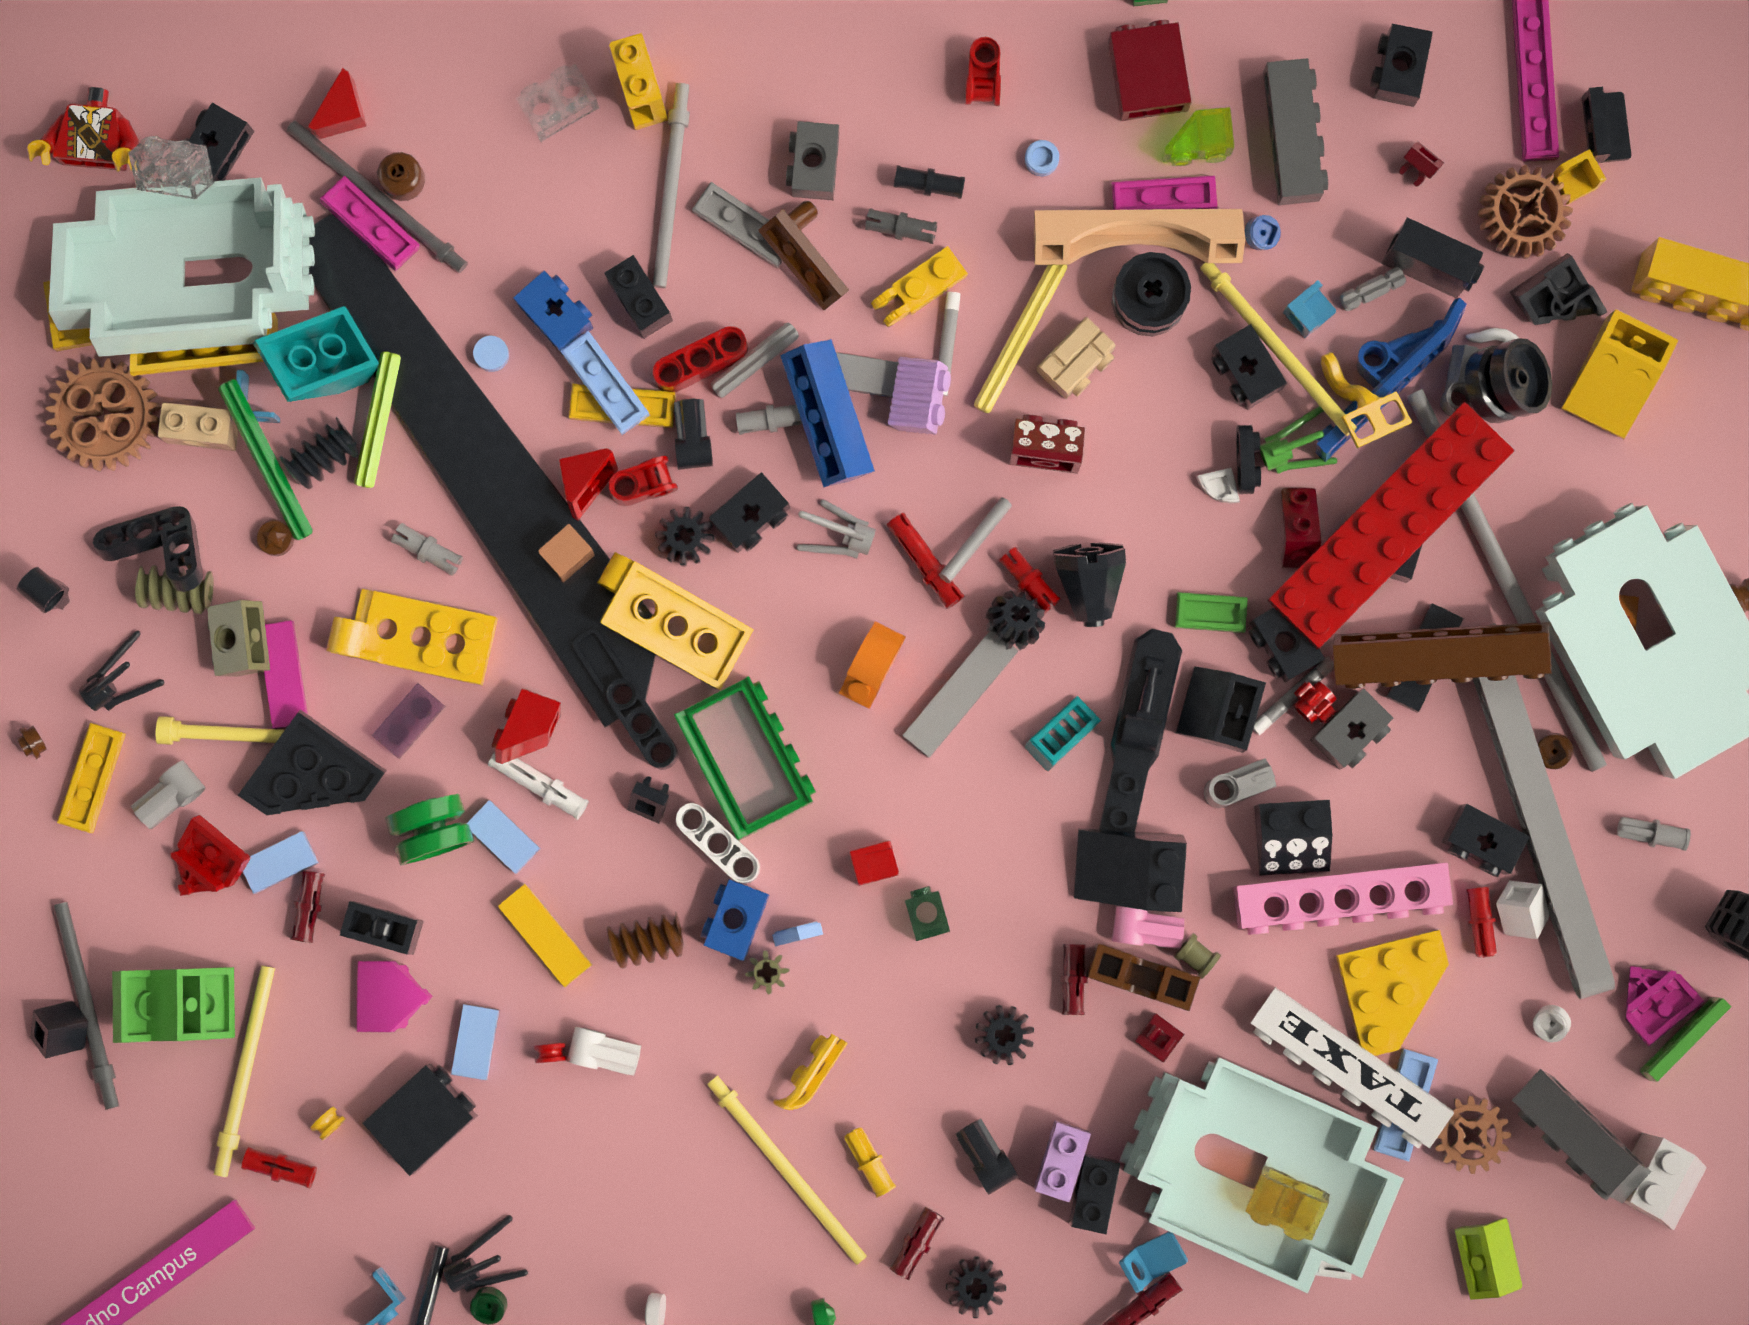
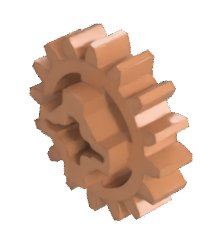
M1468 1095L1467 1104L1463 1105L1458 1098H1455L1454 1105L1456 1108L1453 1109L1454 1114L1437 1137L1442 1142L1436 1145L1435 1149L1436 1151L1446 1150L1447 1154L1443 1161L1447 1164L1454 1159L1456 1161L1455 1169L1459 1172L1464 1165H1468L1471 1174H1475L1477 1165H1481L1487 1172L1489 1171L1488 1161L1492 1159L1500 1164L1501 1160L1497 1155L1498 1151L1508 1152L1509 1150L1502 1143L1503 1139L1511 1137L1510 1132L1502 1131V1126H1505L1508 1120L1507 1118L1497 1119L1496 1115L1499 1113L1500 1108L1495 1106L1488 1110V1100L1485 1098L1480 1101L1479 1105L1475 1104L1472 1095ZM1465 1111L1483 1113L1477 1119H1464L1460 1115V1113ZM1460 1122L1465 1127L1468 1126L1471 1129H1474L1476 1126L1480 1128L1477 1134L1480 1138L1479 1140L1484 1144L1483 1147L1472 1140H1469L1467 1143L1463 1141L1466 1135L1463 1132V1128L1459 1125ZM1450 1123L1456 1128V1140L1451 1146L1447 1137ZM1492 1124L1496 1132L1493 1146L1487 1141V1130ZM1467 1150H1479L1483 1154V1156L1478 1158H1465L1461 1155Z

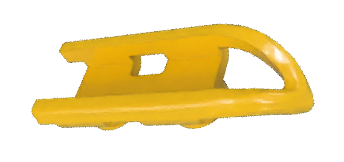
M832 1033L828 1038L823 1035L817 1037L810 1049V1052L815 1057L808 1067L800 1065L791 1077V1082L796 1088L786 1098L775 1099L773 1101L774 1105L782 1109L794 1110L807 1104L848 1043L843 1039L839 1040Z

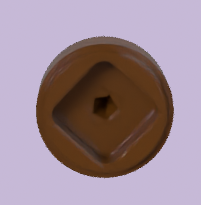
M276 520L266 522L257 533V543L260 549L268 555L282 556L293 546L294 538L288 526L283 522Z
M1548 734L1538 743L1544 766L1548 769L1564 767L1573 756L1572 743L1562 734Z

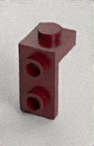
M1282 488L1281 503L1285 534L1281 554L1282 568L1299 569L1321 547L1322 541L1316 489Z

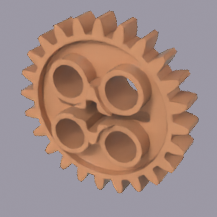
M110 358L106 359L103 367L98 360L92 359L91 369L79 363V374L77 375L67 370L66 374L70 381L66 384L57 380L56 384L62 391L60 394L50 393L49 396L57 402L54 406L46 407L47 411L55 415V418L46 421V424L57 428L49 436L55 441L62 440L57 449L62 453L70 450L67 459L75 462L80 458L79 465L87 469L92 462L93 468L101 472L104 463H106V466L111 471H115L116 461L128 467V456L130 455L140 460L141 455L138 449L140 446L151 449L146 438L147 436H158L151 429V425L159 424L160 419L152 415V412L160 410L161 406L158 403L150 402L158 394L153 389L145 390L149 386L150 381L145 377L138 380L139 375L131 376L130 371L127 373L128 365L122 361L115 369L114 361ZM118 388H124L125 396L123 400L113 403V392ZM90 393L91 401L89 405L79 409L77 405L79 397ZM104 408L112 413L105 415L103 422L96 417H91L103 415ZM130 408L134 409L130 414L119 413ZM75 417H88L86 419L79 420L78 422H74ZM124 421H129V432L123 437H118L116 433L118 425ZM89 427H95L96 435L94 439L84 443L82 439L84 431Z

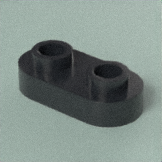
M1237 425L1236 428L1237 485L1239 494H1254L1255 487H1261V467L1255 466L1254 453L1260 451L1259 432H1253L1252 425Z

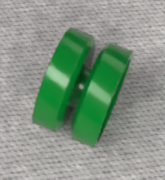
M460 794L427 799L385 817L390 835L401 837L414 834L413 837L401 841L395 847L400 865L412 864L433 858L474 842L469 824L460 822L446 826V823L459 818L465 812Z

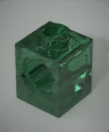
M930 886L910 891L911 899L905 900L915 940L919 941L950 932L939 891L931 892ZM928 902L935 906L937 915L931 923H923L917 918L916 909L921 903Z

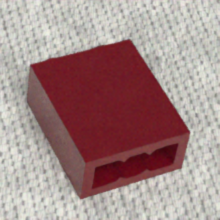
M1157 20L1151 22L1148 27L1136 28L1135 25H1123L1117 27L1114 32H1110L1108 45L1120 120L1127 121L1188 112L1192 101L1179 22L1169 23V20Z

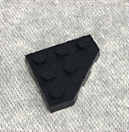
M300 709L238 796L266 816L299 809L308 810L328 807L339 803L361 802L366 800L387 770Z

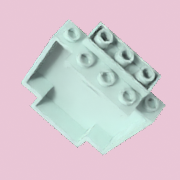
M261 177L96 191L95 220L53 223L49 313L58 331L90 328V340L99 357L253 344L254 340L267 335V329L272 328L271 313L309 310V296L314 295V280L312 274H309V266H314L315 264L313 246L309 245V237L315 236L313 217L307 216L303 203H293L291 197L286 198L281 184L267 185L266 191ZM242 257L252 263L251 273L240 282L185 287V261Z
M1629 503L1614 511L1615 518L1603 523L1602 520H1599L1584 528L1585 535L1573 541L1572 537L1553 546L1555 552L1545 557L1549 565L1542 568L1548 581L1559 582L1565 594L1563 595L1560 591L1550 595L1542 601L1544 606L1535 612L1541 623L1549 622L1550 640L1612 755L1615 758L1625 760L1648 747L1663 776L1676 779L1749 737V694L1746 691L1749 689V621L1698 525L1684 526L1683 523H1678L1663 532L1664 537L1647 505L1634 506L1633 503ZM1631 579H1640L1649 586L1674 633L1646 650L1619 601L1621 587Z
M1217 1057L1215 1063L1208 1061L1201 1077V1081L1206 1083L1204 1089L1165 1072L1162 1079L1155 1076L1147 1095L1153 1098L1148 1111L1141 1109L1134 1125V1129L1139 1131L1134 1144L1127 1142L1119 1160L1125 1163L1123 1172L1135 1176L1138 1180L1149 1185L1152 1184L1161 1188L1159 1194L1152 1192L1144 1212L1150 1214L1148 1218L1149 1223L1305 1293L1309 1292L1321 1261H1325L1360 1278L1363 1277L1404 1178L1364 1161L1378 1127ZM1217 1134L1267 1156L1268 1158L1255 1188L1247 1187L1200 1165L1195 1157L1197 1141L1204 1135Z

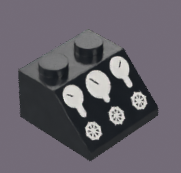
M1330 800L1267 803L1254 806L1259 876L1330 871L1333 837Z

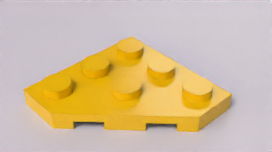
M1440 930L1336 955L1359 1045L1374 1056L1400 1049L1449 965Z

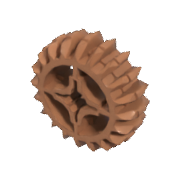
M1523 165L1520 168L1519 174L1513 167L1506 171V176L1501 173L1497 174L1494 178L1495 184L1488 183L1485 187L1488 195H1482L1479 199V203L1485 207L1477 212L1478 217L1488 219L1482 222L1480 230L1490 229L1491 233L1486 238L1487 242H1492L1496 238L1500 242L1496 250L1500 252L1505 246L1509 247V257H1514L1518 250L1521 251L1523 259H1528L1531 251H1533L1534 255L1540 257L1544 254V248L1552 251L1556 247L1555 240L1561 242L1566 236L1563 230L1571 226V221L1565 217L1573 213V208L1563 206L1571 197L1569 194L1560 195L1559 193L1564 187V183L1559 182L1554 186L1551 183L1554 178L1553 173H1549L1545 178L1541 177V167H1536L1532 174H1530L1527 165ZM1514 188L1534 190L1529 196H1520L1517 193L1512 195L1508 192V190ZM1542 198L1546 200L1549 206L1551 220L1547 219L1548 215L1541 208ZM1532 201L1533 204L1529 208L1530 213L1518 224L1517 221L1521 217V210ZM1499 204L1503 205L1502 209L1510 217L1508 227L1505 226L1501 219ZM1522 228H1529L1533 231L1538 229L1543 234L1535 237H1524L1516 233Z

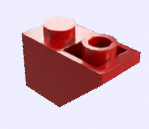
M521 688L518 698H511L504 716L508 720L504 729L498 728L494 735L491 747L495 749V762L504 764L547 747L560 718L561 702Z

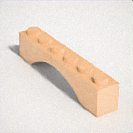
M1242 209L1034 211L1035 265H1069L1079 258L1101 249L1133 244L1157 245L1176 249L1193 255L1206 263L1243 262L1245 230Z

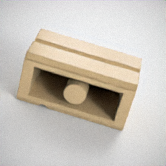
M1085 317L1037 366L1036 371L1063 398L1067 399L1072 393L1078 397L1091 383L1088 379L1090 374L1096 368L1102 372L1114 360L1115 357L1111 353L1116 345L1089 318Z

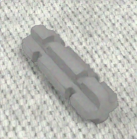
M1395 267L1387 271L1385 276L1381 274L1358 285L1356 290L1352 288L1343 292L1339 297L1340 302L1346 311H1351L1359 307L1361 302L1365 304L1388 293L1390 288L1395 290L1403 286L1406 282L1405 275L1400 268Z

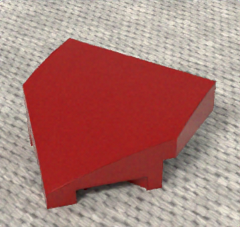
M201 815L190 820L177 844L178 850L170 853L171 859L177 862L182 882L178 885L180 896L206 891L217 892L223 888L233 886L251 859L247 853Z

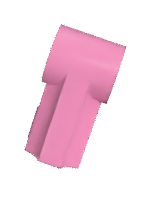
M1116 906L1112 942L1143 946V943L1160 947L1181 948L1185 919L1149 914L1146 910Z

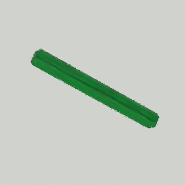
M232 379L221 384L218 387V391L293 538L297 541L308 537L313 533V529L237 380Z

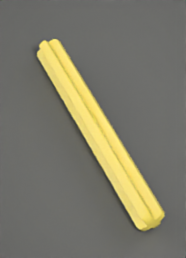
M1047 265L974 402V406L984 413L991 412L1067 270V265Z

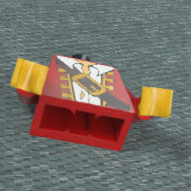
M89 87L86 105L68 104L66 111L58 116L42 138L30 142L27 149L29 161L32 162L35 157L41 156L43 165L50 164V154L53 153V157L61 165L109 169L120 172L127 171V164H129L131 171L137 169L135 157L139 146V139L130 121L124 118L116 108L107 107L109 91L103 88Z

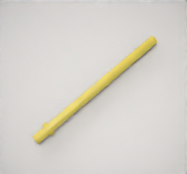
M1205 262L1200 270L1212 282V289L1215 292L1220 291L1248 325H1252L1257 335L1345 436H1349L1350 434L1341 418L1346 415L1230 283L1231 277L1226 272L1222 273L1214 263ZM1350 421L1351 426L1355 431L1357 427L1352 421Z
M717 1075L707 1085L720 1100L718 1102L720 1107L727 1108L856 1265L859 1264L867 1255L738 1101L736 1091H730Z

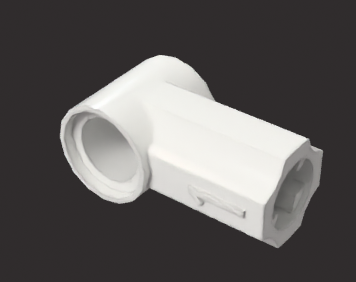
M575 1027L567 1062L593 1069L601 1067L634 1076L642 1046L606 1037V1034L598 1031Z

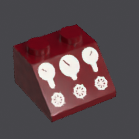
M1023 415L1022 419L1015 420L1009 465L1078 474L1083 459L1085 427H1078L1077 421L1058 419L1057 424L1043 422V417Z

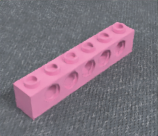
M1448 863L1233 887L1238 929L1247 928L1248 935L1269 933L1268 926L1282 924L1283 931L1304 929L1303 922L1317 920L1318 927L1339 925L1338 918L1352 916L1353 923L1374 921L1373 914L1386 912L1388 919L1409 917L1408 910L1422 909V915L1444 913L1443 906L1453 905ZM1411 881L1417 883L1421 890L1420 897L1414 902L1408 900L1404 892L1406 885ZM1376 885L1381 886L1386 893L1384 903L1379 906L1373 904L1369 897L1370 890ZM1340 889L1346 890L1351 896V903L1344 910L1338 908L1334 901L1335 894ZM1305 893L1313 895L1316 899V908L1309 914L1303 912L1299 906V900ZM1270 897L1277 898L1282 906L1280 914L1274 918L1268 916L1264 910L1265 901Z

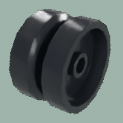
M1147 252L1134 256L1123 265L1113 286L1111 303L1115 317L1124 328L1137 335L1153 337L1167 333L1179 323L1190 302L1191 283L1188 273L1178 260L1165 253ZM1148 291L1155 293V295L1151 296L1150 298H1148L1145 294Z
M1517 338L1504 342L1499 346L1479 349L1471 354L1466 364L1464 377L1466 393L1474 410L1487 422L1502 423L1513 420L1516 417H1525L1539 413L1547 407L1552 392L1550 367L1545 355L1530 340Z

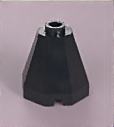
M1099 542L1090 543L1091 547L1082 548L1081 544H1075L1053 550L1054 565L1076 620L1082 621L1085 627L1103 626L1105 624L1104 620L1112 618L1126 566V553L1123 544Z

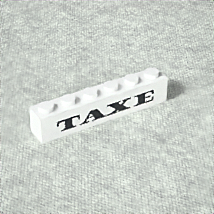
M1276 987L1251 1021V1024L1256 1027L1253 1031L1255 1035L1270 1045L1273 1040L1277 1041L1285 1047L1282 1053L1298 1065L1303 1060L1315 1068L1312 1072L1315 1077L1328 1086L1333 1081L1345 1089L1342 1093L1345 1098L1357 1106L1364 1102L1373 1108L1372 1116L1387 1127L1394 1123L1403 1129L1404 1132L1401 1136L1417 1148H1420L1422 1144L1430 1148L1454 1114V1111Z

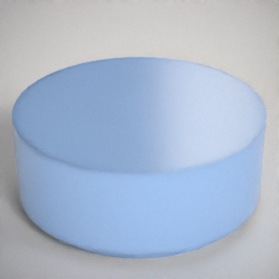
M1038 140L1029 145L1025 153V165L1029 172L1033 175L1044 177L1056 170L1059 163V151L1053 143L1047 140Z
M485 336L478 340L474 346V359L479 367L485 371H499L509 360L508 347L499 337Z

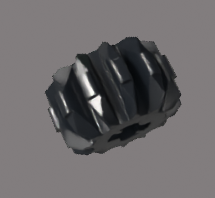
M684 507L683 517L680 518L675 509L670 510L674 521L670 523L667 519L661 518L659 522L667 531H656L655 533L656 538L667 540L658 546L659 551L666 552L670 550L667 555V560L670 563L680 555V565L682 567L687 566L688 556H692L694 563L699 564L701 562L697 554L699 550L705 555L711 553V550L703 542L711 543L715 541L714 535L705 533L713 527L711 521L700 524L704 516L701 511L696 512L691 519L689 507ZM683 529H686L688 533H695L694 536H690L692 542L686 545L682 540L676 541V537H681L679 532Z
M1012 590L1006 592L1003 597H996L991 603L992 606L986 612L985 617L989 620L986 631L996 632L994 643L1002 639L1005 641L1006 650L1011 649L1015 644L1020 651L1025 649L1028 644H1035L1039 639V633H1042L1046 624L1041 620L1045 610L1035 608L1037 598L1030 601L1027 600L1025 591L1020 592L1016 597Z
M997 1005L996 1013L998 1018L995 1020L988 1011H985L983 1016L990 1022L989 1026L982 1023H977L975 1026L976 1029L986 1032V1036L976 1037L975 1043H989L988 1046L982 1049L981 1054L985 1057L994 1049L996 1051L992 1061L994 1064H998L1001 1054L1005 1053L1007 1064L1012 1065L1013 1057L1011 1052L1015 1051L1021 1059H1024L1026 1054L1019 1046L1023 1044L1027 1047H1033L1034 1042L1024 1039L1023 1034L1033 1033L1034 1027H1020L1028 1019L1025 1013L1016 1021L1013 1020L1017 1009L1014 1006L1009 1008L1008 1016L1004 1017L1002 1006ZM1005 1025H1009L1012 1027L1009 1032L1014 1033V1038L1012 1041L1006 1040L1004 1045H1000L997 1043L1000 1038L995 1037V1031L997 1029L1003 1030Z
M979 1256L973 1257L972 1268H969L967 1262L961 1259L959 1264L964 1272L961 1274L955 1269L949 1271V1275L958 1280V1282L946 1283V1290L959 1291L949 1298L950 1304H956L963 1300L958 1310L961 1315L966 1313L969 1306H972L973 1318L979 1317V1307L981 1306L984 1307L987 1315H991L993 1311L988 1302L991 1300L996 1305L1003 1303L1002 1298L994 1294V1292L1006 1291V1284L993 1283L1003 1276L1002 1270H996L989 1274L994 1264L990 1259L985 1262L983 1268H979ZM974 1278L980 1279L981 1285L986 1284V1288L980 1289L977 1296L972 1295L971 1289L966 1290V1285H972Z

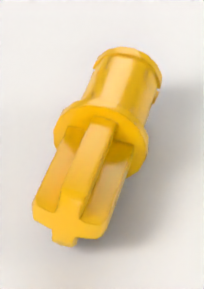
M858 1127L848 1132L844 1136L845 1141L859 1164L857 1167L858 1171H863L875 1192L876 1198L894 1189L896 1185L891 1180L880 1160L883 1158L882 1155H877L863 1128Z

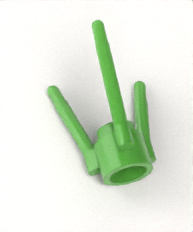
M1320 406L1278 433L1264 438L1265 443L1260 444V454L1268 471L1275 468L1277 474L1292 469L1337 463V458L1335 457L1329 458L1326 462L1321 458L1288 462L1289 459L1293 458L1292 449L1323 437V431L1306 435L1289 443L1287 439L1281 440L1324 412Z

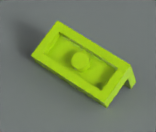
M1507 1218L1498 1219L1487 1224L1462 1226L1454 1229L1470 1300L1500 1298L1522 1288L1521 1276Z

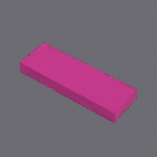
M345 176L320 198V203L395 272L419 250L420 244Z
M1215 176L1112 182L1111 184L1113 210L1218 209Z
M292 620L265 624L270 670L264 671L272 729L287 728L300 709L308 714L295 625Z

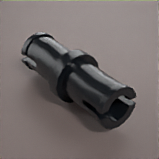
M897 165L894 187L923 191V195L931 196V193L961 199L965 177L935 173V169L932 168L923 171Z

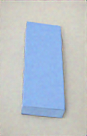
M589 331L561 350L562 355L621 435L650 416L642 402Z
M1402 1048L1396 1071L1429 1093L1438 1059ZM1381 1123L1373 1150L1409 1161L1414 1145L1401 1136L1404 1132L1403 1129L1394 1123L1390 1127Z

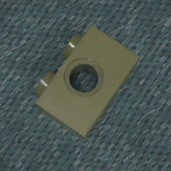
M238 600L207 607L208 629L210 631L212 663L215 676L238 677L269 671L270 663L262 601Z

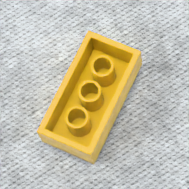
M1658 237L1642 252L1631 292L1640 294V298L1648 302L1659 303L1662 300L1672 303L1673 308L1678 311L1692 313L1695 310L1706 313V317L1712 321L1724 323L1729 320L1740 323L1741 329L1749 331V263Z

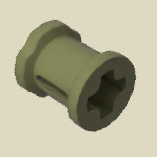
M1192 933L1181 948H1179L1174 958L1178 961L1181 959L1198 972L1197 976L1203 979L1217 963L1221 954L1218 952L1212 953L1197 941L1198 936Z

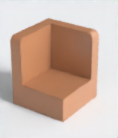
M570 524L564 527L539 550V554L557 573L562 582H565L594 556L593 549Z

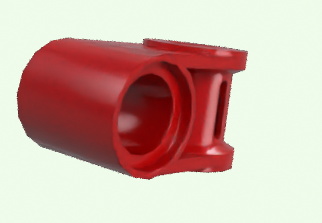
M980 37L971 45L968 74L966 77L965 105H971L972 102H993L994 106H1000L1001 52L1000 46L993 38ZM986 49L992 52L994 58L990 62L983 63L977 60L975 54L979 50Z
M668 456L655 457L639 465L614 473L609 481V491L612 499L618 505L631 506L677 491L678 486L672 482L667 467L669 462ZM655 471L658 472L661 483H658ZM624 480L631 481L635 485L632 494L621 496L616 493L615 489L619 482Z

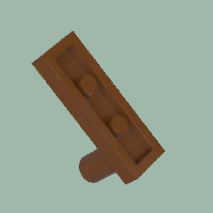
M803 201L789 214L782 209L758 231L824 311L846 294L849 289L802 233L801 230L818 216L816 206L810 201Z

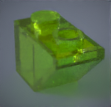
M1230 107L1196 110L1164 148L1162 162H1171L1172 166H1185L1191 164L1192 160L1206 159L1207 163L1225 161L1226 157L1231 156L1235 148Z

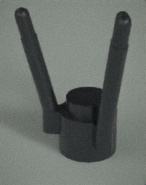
M135 631L105 664L87 679V684L79 689L81 697L92 710L98 711L104 706L109 711L122 702L164 685V680L159 679L119 696H113L117 689L112 682L130 667V663L126 661L109 675L105 676V674L140 637V631Z
M511 1215L506 1216L462 1252L451 1256L452 1263L444 1266L443 1272L453 1292L456 1293L462 1289L470 1292L478 1287L528 1275V1271L523 1269L477 1279L480 1277L479 1271L500 1262L501 1256L496 1255L477 1264L472 1258L466 1260L469 1255L513 1220Z

